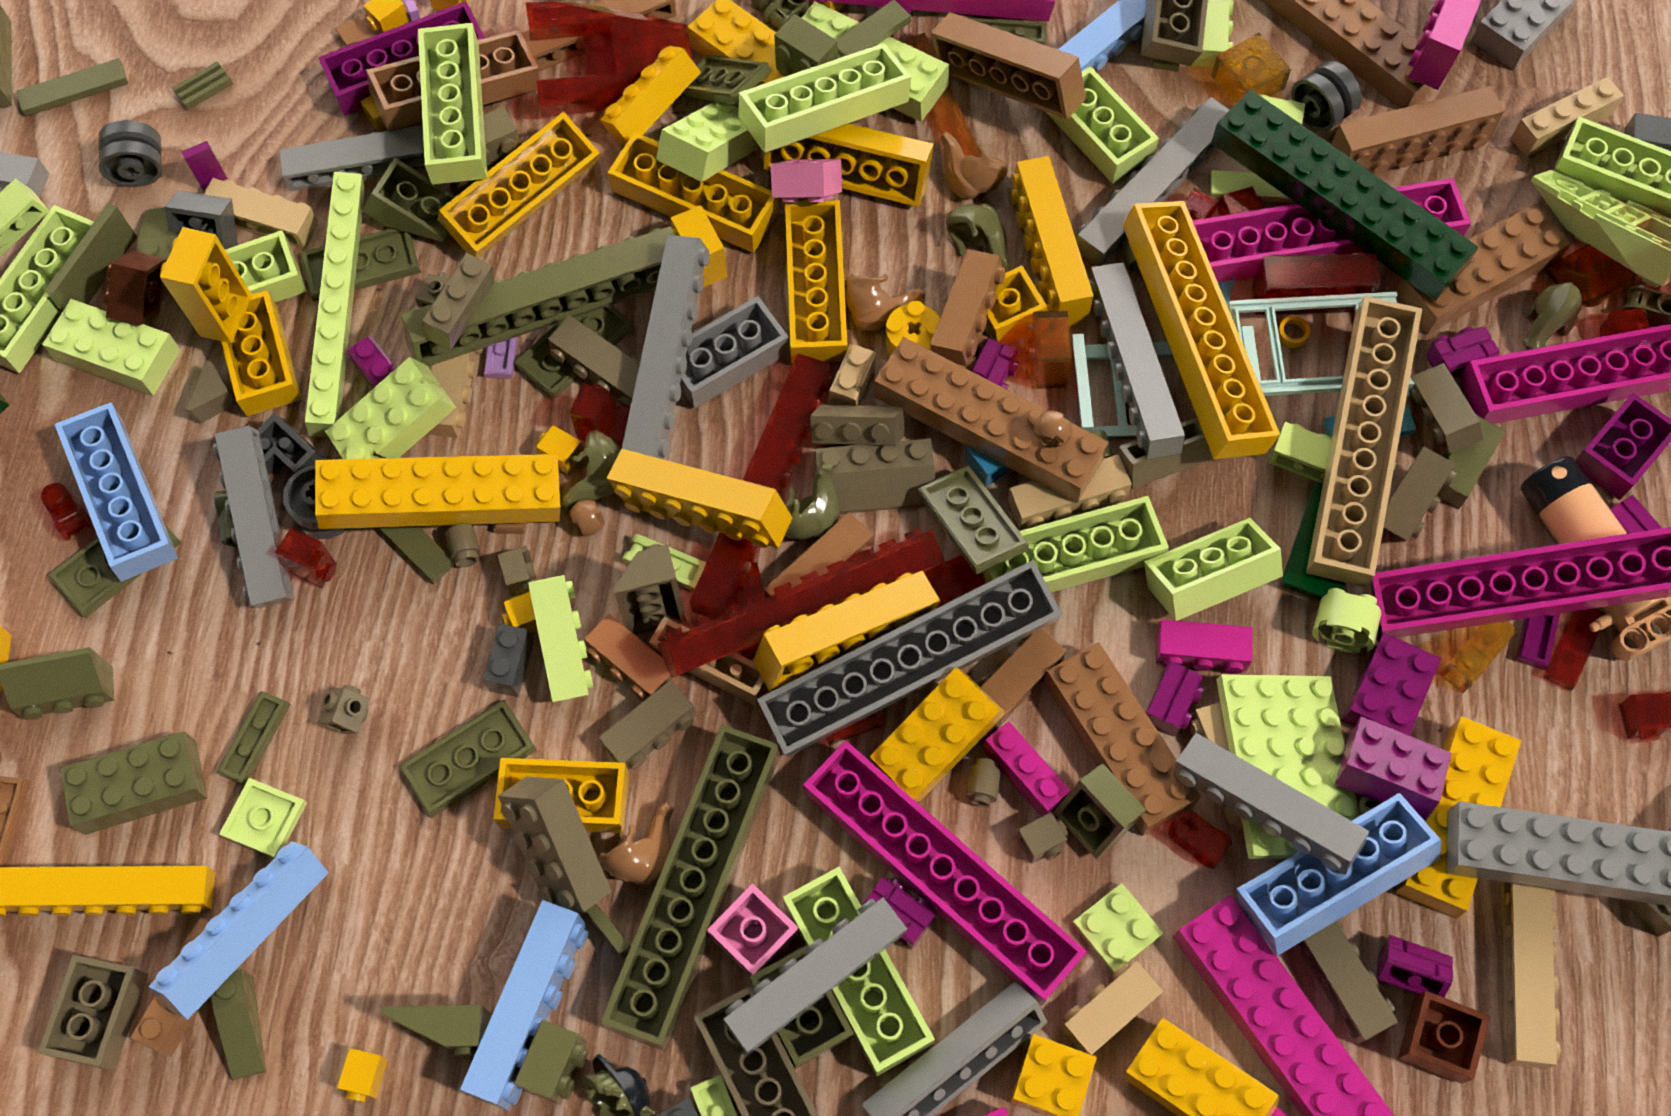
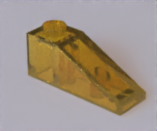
M1508 621L1480 625L1439 675L1464 693L1486 670L1518 629Z

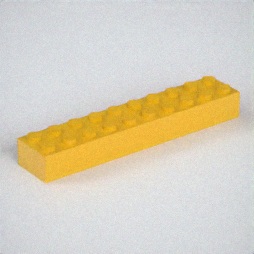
M1185 202L1134 204L1122 226L1213 459L1266 454L1279 438L1280 433Z

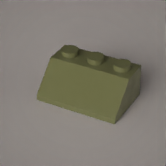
M90 647L0 664V682L9 707L24 719H38L42 717V714L52 712L65 714L72 712L73 708L84 706L96 708L103 706L105 702L115 701L113 667Z

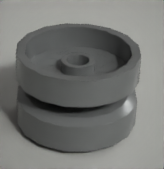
M1336 61L1324 62L1311 71V73L1294 83L1291 91L1293 101L1305 103L1303 121L1309 127L1320 132H1327L1342 119L1358 110L1362 102L1361 90L1357 80L1344 65Z
M130 120L115 121L105 125L99 131V171L102 176L112 183L128 187L147 186L156 182L162 174L161 136L158 131L147 124Z
M315 465L300 469L289 478L283 491V503L288 514L301 531L307 536L316 539H331L343 534L348 529H319L315 516Z

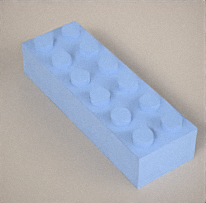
M112 402L54 424L108 564L118 579L122 582L178 559L124 422Z
M1400 793L1352 820V822L1368 830L1369 834L1365 845L1346 875L1340 871L1328 869L1322 864L1321 860L1311 854L1298 852L1237 888L1239 907L1276 956L1440 859L1441 839Z
M542 900L461 1085V1091L509 1111L511 1104H517L523 1089L514 1084L542 1019L547 1021L551 1010L558 1008L563 995L560 988L564 979L571 977L576 961L573 960L577 948H583L588 937V931L585 930L587 925L578 913Z

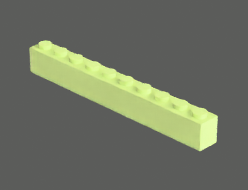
M334 172L305 416L308 434L313 437H328L325 431L341 417L355 289L354 283L365 196L362 174Z

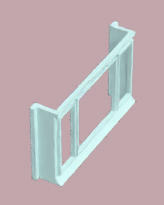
M1397 292L1229 301L1227 307L1242 343L1239 313L1265 312L1275 380L1258 381L1262 385L1261 389L1264 396L1341 392L1343 376L1285 378L1275 311L1354 307L1356 314V310L1364 296L1397 303ZM1410 377V381H1409V387H1408L1407 397H1410V392H1409V390H1410V389L1414 386V384H1415V383L1411 380V377Z
M1242 326L1241 333L1244 348L1257 380L1261 381L1253 326ZM1072 334L1081 428L1088 432L1105 431L1108 439L1137 437L1138 430L1136 425H1127L1125 402L1123 401L1121 391L1122 383L1121 380H1116L1114 373L1115 362L1114 359H1110L1108 356L1107 344L1085 345L1084 334ZM1168 341L1152 342L1157 357L1173 356ZM1110 359L1118 426L1094 427L1086 360Z

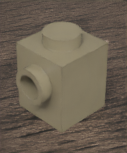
M1052 812L1018 829L1016 838L1032 864L1044 857L1048 861L1063 852L1062 847H1064L1067 841L1066 835H1068V832L1060 818L1055 819Z

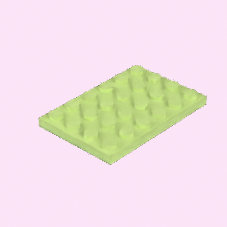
M1222 674L1216 678L1229 752L1351 821L1360 816L1355 792L1335 784L1345 743L1331 676ZM1241 818L1248 859L1290 858L1299 852L1289 841L1280 836L1274 837L1268 834L1261 825L1251 819L1245 820Z

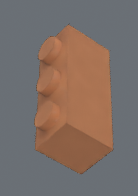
M608 614L584 639L588 647L587 654L598 664L603 661L610 667L608 671L619 682L627 681L632 686L631 691L642 701L650 697L668 681L672 680L674 683L678 679L676 668L611 614Z

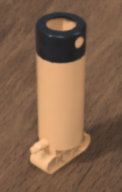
M1565 456L1550 462L1530 475L1521 484V492L1557 544L1627 534L1573 457ZM1671 597L1602 607L1606 614L1588 626L1591 632H1597L1614 624L1619 634L1613 639L1611 644L1613 654L1621 660L1629 661L1671 640ZM1650 624L1658 626L1662 631V635L1654 633L1651 630ZM1624 638L1632 640L1635 643L1636 649L1627 647L1624 643Z

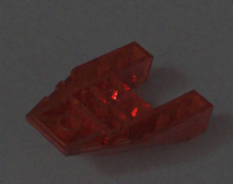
M553 0L526 3L530 41L583 36L588 69L587 76L536 80L541 117L557 116L563 111L566 115L606 111L611 104L616 103L623 96V91L629 85L634 84L641 77V72L659 58L658 54L660 51L668 46L684 48L692 59L687 24L607 6Z

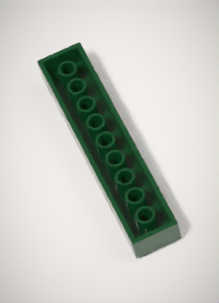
M1251 89L1217 122L1211 140L1213 145L1434 301H1437L1464 271L1479 248L1476 244Z

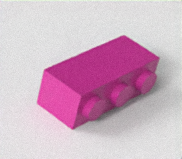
M1161 619L1156 635V663L1164 664L1167 667L1169 661H1173L1183 666H1194L1199 671H1209L1217 668L1225 669L1227 673H1241L1246 671L1252 662L1253 627Z
M1009 721L985 740L983 751L990 759L999 763L1001 772L1041 817L1054 812L1071 791Z

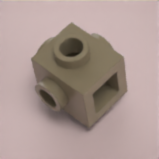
M350 685L330 689L321 702L322 711L317 723L341 734L358 733L361 724L367 718V707L370 698L361 695L360 689Z

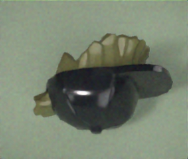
M600 1054L594 1057L593 1069L595 1074L585 1075L582 1082L584 1089L587 1091L585 1093L587 1101L601 1108L600 1116L656 1115V1111H652L649 1108V1089L645 1078H642L635 1069L628 1066L613 1068L605 1057Z

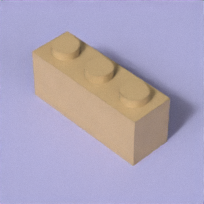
M1138 961L1130 967L1125 962L1111 975L1115 980L1109 986L1105 987L1101 983L1088 995L1091 1001L1086 1006L1081 1008L1077 1004L1063 1016L1067 1022L1061 1029L1079 1051L1093 1055L1164 992Z

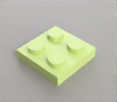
M249 778L219 835L275 858L277 852L286 845L307 802Z
M1122 883L1072 922L1073 926L1112 974L1125 962L1131 961L1163 935L1160 928Z

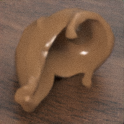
M943 133L940 137L944 145L946 180L953 193L960 198L972 199L980 193L991 192L1007 176L1008 169L1006 163L1000 159L988 156L983 149L982 143H979L977 146V150L981 154L980 157L964 156L959 143L950 133Z
M887 274L878 278L851 275L845 280L844 285L845 302L852 313L853 323L857 328L866 331L886 328V322L895 309L909 304L911 301L924 303L926 293L922 290L914 289L901 295L889 297L880 288L881 285L879 284L887 281Z
M668 802L661 805L657 814L652 819L646 838L637 842H633L636 828L630 825L627 837L623 833L620 834V841L617 847L611 851H602L598 856L599 863L603 869L607 870L616 879L624 882H634L641 888L656 886L671 849L669 822L674 812V807H670Z

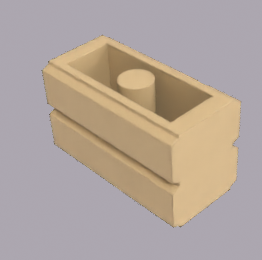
M850 344L829 390V405L860 406L870 383V378L876 369L877 353Z

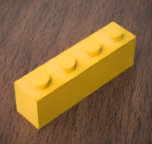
M668 46L661 50L658 54L659 58L641 72V77L623 91V96L616 103L611 104L606 109L605 115L600 121L618 144L626 145L634 132L643 135L701 73L684 48Z

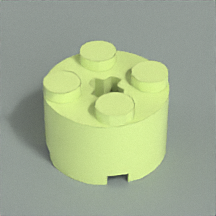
M1330 588L1327 595L1321 598L1312 632L1313 637L1317 641H1319V637L1327 641V647L1341 652L1360 653L1361 648L1368 647L1367 652L1372 650L1382 612L1376 605L1377 599L1369 594L1358 596L1346 593L1338 588Z

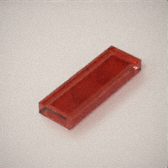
M1593 608L1570 613L1543 678L1569 691L1575 688L1600 631L1591 632L1588 626L1599 617L1605 615V612Z

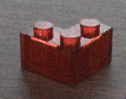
M582 383L569 412L577 438L586 441V435L589 431L598 430L613 439L620 447V450L622 449L630 406L620 407L613 405L610 392L606 388L597 384L591 386Z

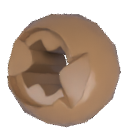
M1049 410L1039 415L1036 419L1034 434L1042 440V444L1057 448L1065 444L1070 438L1072 425L1070 421L1064 418V414Z
M581 500L573 505L569 512L579 535H595L605 524L594 500Z

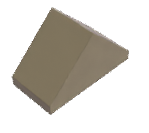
M205 360L186 408L196 423H203L237 404L213 363Z

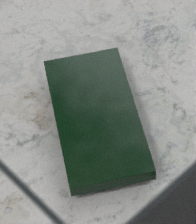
M1315 481L1280 586L1321 600L1324 595H1327L1330 588L1343 590L1345 582L1306 573L1323 486L1322 483Z

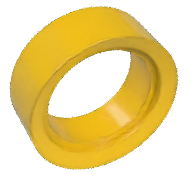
M1297 316L1283 319L1278 328L1280 343L1288 348L1303 346L1310 335L1308 323ZM1289 324L1298 325L1303 330L1304 336L1299 339H1292L1285 334L1284 327Z

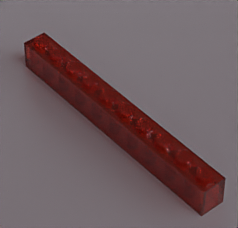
M799 353L797 354L743 481L776 489L779 495L782 488H788L792 478L791 467L793 463L798 464L803 448L800 447L803 439L808 440L811 434L810 415L819 405L823 404L822 394L824 391H829L833 381V376L830 375L829 363ZM720 532L690 599L692 612L722 623L726 622L728 615L733 616L739 601L736 598L740 589L744 590L750 575L747 572L751 563H756L760 547L746 539L741 538L740 541L733 540Z
M920 528L904 534L906 540L896 543L894 538L879 544L880 551L871 554L870 550L867 549L853 555L854 562L847 565L841 560L826 566L828 572L819 576L817 571L802 576L800 577L802 583L792 587L791 583L788 582L774 588L775 595L765 598L764 594L761 593L747 599L748 606L738 610L735 604L719 611L720 618L711 621L709 616L692 622L693 629L684 633L680 627L663 634L666 640L657 645L671 678L761 641L764 632L773 626L780 625V627L790 624L792 620L800 615H813L825 605L833 604L835 606L843 603L846 598L853 594L859 593L863 595L868 593L874 586L880 583H885L886 585L893 583L905 573H911L912 575L946 562L933 530L930 529L922 533Z

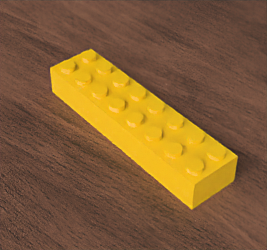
M558 454L315 460V516L319 529L560 522Z

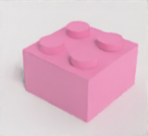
M803 159L771 163L772 198H782L783 203L798 202V200L808 199V202H824V200L833 199L834 194L842 192L841 159Z
M753 883L707 930L709 937L749 976L773 964L800 935L799 927Z

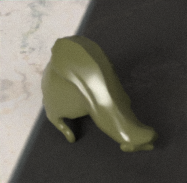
M965 204L949 212L946 219V230L958 247L959 255L963 256L965 254L963 243L971 246H981L985 253L1000 256L1002 267L1005 268L1006 272L1008 265L1005 257L1007 239L1000 216L996 210L989 204Z
M1572 282L1549 286L1533 302L1527 316L1530 317L1535 309L1539 316L1533 322L1528 338L1523 340L1524 346L1528 350L1546 347L1547 340L1562 326H1567L1562 335H1568L1578 322V314L1582 309L1583 299L1579 289Z
M591 430L587 433L586 448L579 455L572 458L573 461L578 462L575 464V467L578 469L584 468L587 465L586 478L577 482L569 489L563 497L560 507H564L568 511L581 500H596L615 493L613 486L607 480V476L621 450L613 439L598 430Z
M824 461L820 465L814 478L811 496L798 501L795 499V490L789 489L790 497L786 508L793 519L785 535L790 539L796 541L809 538L818 540L838 522L840 509L835 487L831 479L832 464Z

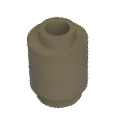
M471 524L450 525L449 529L445 532V537L451 559L454 560L458 567H469L479 561L480 548L474 526Z
M978 758L975 760L974 765L971 766L966 796L971 799L972 804L987 807L990 803L997 801L1001 777L997 761Z

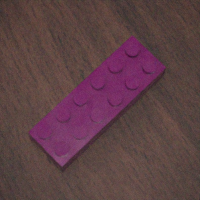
M467 1L318 57L343 115L346 116L363 109L360 101L371 95L366 70L419 56L418 29L473 23L477 40L485 39Z

